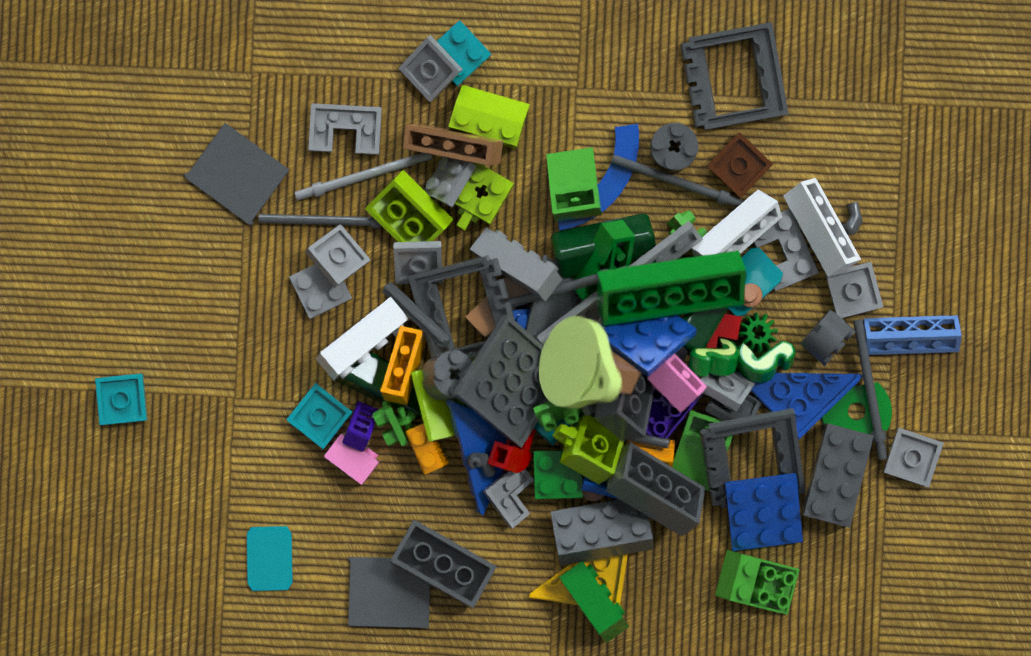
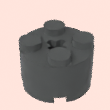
M669 123L660 127L650 143L652 161L659 169L667 172H681L687 169L694 161L698 152L696 135L689 127L681 123ZM670 143L679 145L678 153L668 150Z
M830 309L800 344L825 366L833 357L831 352L837 354L846 344L842 340L847 341L856 330Z
M459 350L448 351L430 358L422 370V383L427 394L438 401L458 399L453 392L473 363L472 360Z

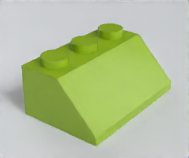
M462 85L451 116L449 130L503 140V146L517 150L530 104Z
M404 170L365 208L398 242L434 241L453 221V218Z
M422 370L411 372L428 441L454 436L450 408L447 407V401L435 400L427 394L422 383ZM459 398L452 400L453 402L465 407V403L462 402Z

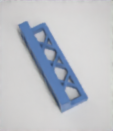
M958 315L864 318L863 320L869 355L959 352L962 335ZM953 324L954 329H944L941 325ZM902 325L907 329L905 331H898L894 327ZM927 325L930 329L921 330L918 326ZM870 326H879L883 330L871 332Z

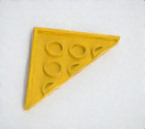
M628 554L584 561L586 567L591 564L599 575L595 578L599 585L604 583L612 593L609 599L613 604L618 602L620 605ZM578 563L569 564L529 594V598L578 605L559 578Z

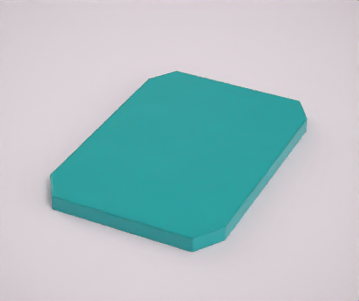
M759 247L750 249L741 257L747 274L745 285L752 283L759 286L763 294L762 299L782 281L783 272ZM745 305L729 307L735 316H744L753 308Z
M287 526L251 527L248 531L247 579L252 591L288 590L292 585V533Z

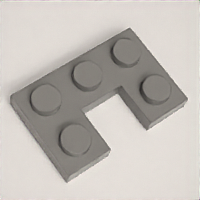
M311 103L308 150L333 153L334 129L357 130L355 153L379 155L382 107Z
M790 209L781 212L782 218L753 242L755 247L758 248L778 239L787 261L776 265L783 272L782 281L774 288V292L819 273L795 216Z

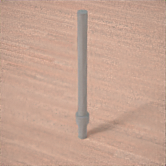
M422 152L325 183L321 181L314 183L312 187L295 191L297 201L314 195L319 197L325 195L327 191L432 160L431 154Z

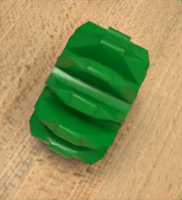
M756 312L753 314L754 322L747 315L745 321L749 325L740 323V328L745 329V332H739L738 336L746 337L741 343L747 344L750 342L748 348L751 351L756 345L757 352H762V344L769 350L771 346L767 340L771 342H776L777 340L775 337L770 336V334L778 333V329H770L769 326L773 325L775 321L771 320L766 323L767 314H764L761 320H759V314ZM759 326L761 327V333H763V337L759 336L758 339L754 338L755 333L752 332V329H757Z

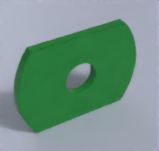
M876 382L874 387L882 430L887 431L891 423L892 406L885 389ZM865 385L855 386L848 391L822 417L823 424L828 423L871 434L873 429ZM853 403H860L865 408V415L860 420H853L848 415V408Z

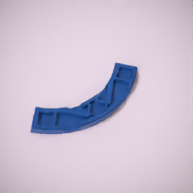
M638 124L615 127L614 154L636 162L639 149ZM610 164L603 179L598 183L602 212L613 204L622 193L632 175V170ZM596 216L558 222L559 231L582 225Z

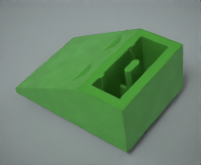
M593 147L547 154L550 196L555 222L601 216L602 210Z
M690 410L677 445L672 468L705 487V490L709 491L710 487L708 486L707 467H705L704 447H702L700 431L709 428L708 424L721 422L722 420ZM733 435L725 436L727 451Z
M727 550L715 596L788 615L800 569Z

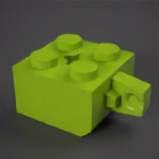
M474 162L471 163L476 168L454 205L460 208L458 213L462 215L456 226L464 231L471 221L477 223L478 219L491 225L514 187L513 182L486 166ZM483 187L486 188L487 197L482 196L478 198L476 190H481Z
M583 415L579 418L578 422L571 424L570 427L560 424L554 429L552 437L564 444L560 463L597 484L602 483L615 474L624 441L617 438L593 416Z

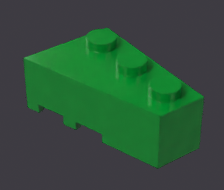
M623 220L601 223L593 239L595 250L574 280L597 274L598 269L600 271L607 268L610 270L630 266L635 235ZM618 242H623L622 250L617 246ZM615 258L619 261L618 267L614 264ZM597 284L575 291L581 300L584 301L597 291Z
M581 561L559 578L599 635L608 643L629 628V625L622 617L626 613L618 602L613 604L609 599L612 593L604 583L599 585L595 578L599 575L590 564L586 567L584 562Z

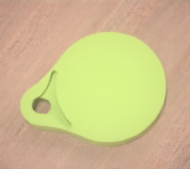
M571 316L559 322L552 329L544 343L539 362L540 385L546 398L554 405L569 409H578L597 402L608 403L616 399L621 388V377L613 362L609 341L601 325L591 319Z

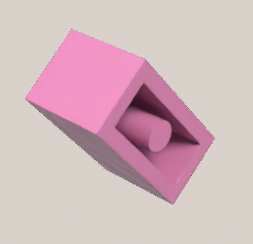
M676 354L671 356L647 378L653 387L660 391L668 399L669 403L680 412L689 406L707 387Z
M340 434L324 457L363 485L380 463L376 459L378 454L368 447L361 452L344 445L342 441L345 435Z

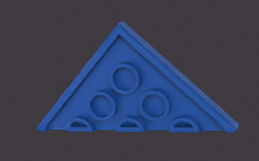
M775 373V376L769 381L763 383L753 382L755 384L751 392L770 412L793 408L799 440L863 378V375Z
M447 400L446 403L447 407L450 408L455 436L458 437L461 458L469 477V487L475 499L476 512L484 515L489 500L482 491L500 477L504 469L494 466L496 473L491 477H485L481 467H475V469L469 467L467 458L473 452L486 453L490 457L494 442L506 444L507 438L473 410Z

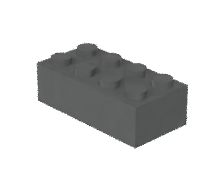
M640 372L631 394L619 392L616 399L612 402L597 403L595 419L621 441L642 438L646 435L655 388L647 379L648 377Z
M828 423L824 425L801 515L850 528L873 435Z
M631 442L626 444L621 449L615 474L608 478L606 491L680 536L685 535L700 523L705 487Z
M622 500L551 511L560 566L654 549L649 517Z
M413 520L390 560L392 565L470 609H473L497 567L416 520Z

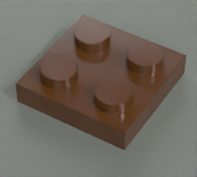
M739 132L706 167L741 199L768 171L773 163Z

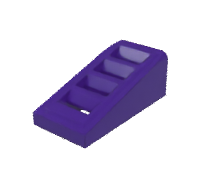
M358 401L342 443L363 452L375 425L373 413L379 409ZM359 413H362V414H364V415H367V416L371 417V419L368 418V417H365V416H363V415H361V414H359Z

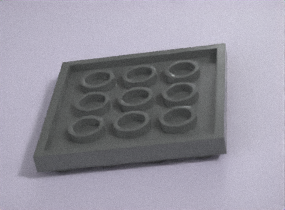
M503 314L453 394L516 447L522 448L538 422L533 407L549 401L542 391L539 379V362L543 345L509 315Z

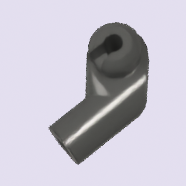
M858 202L847 204L850 218L846 224H842L847 235L856 234L863 222Z
M473 452L468 456L467 463L470 468L481 467L485 477H491L496 473L494 466L487 464L489 456L486 453Z

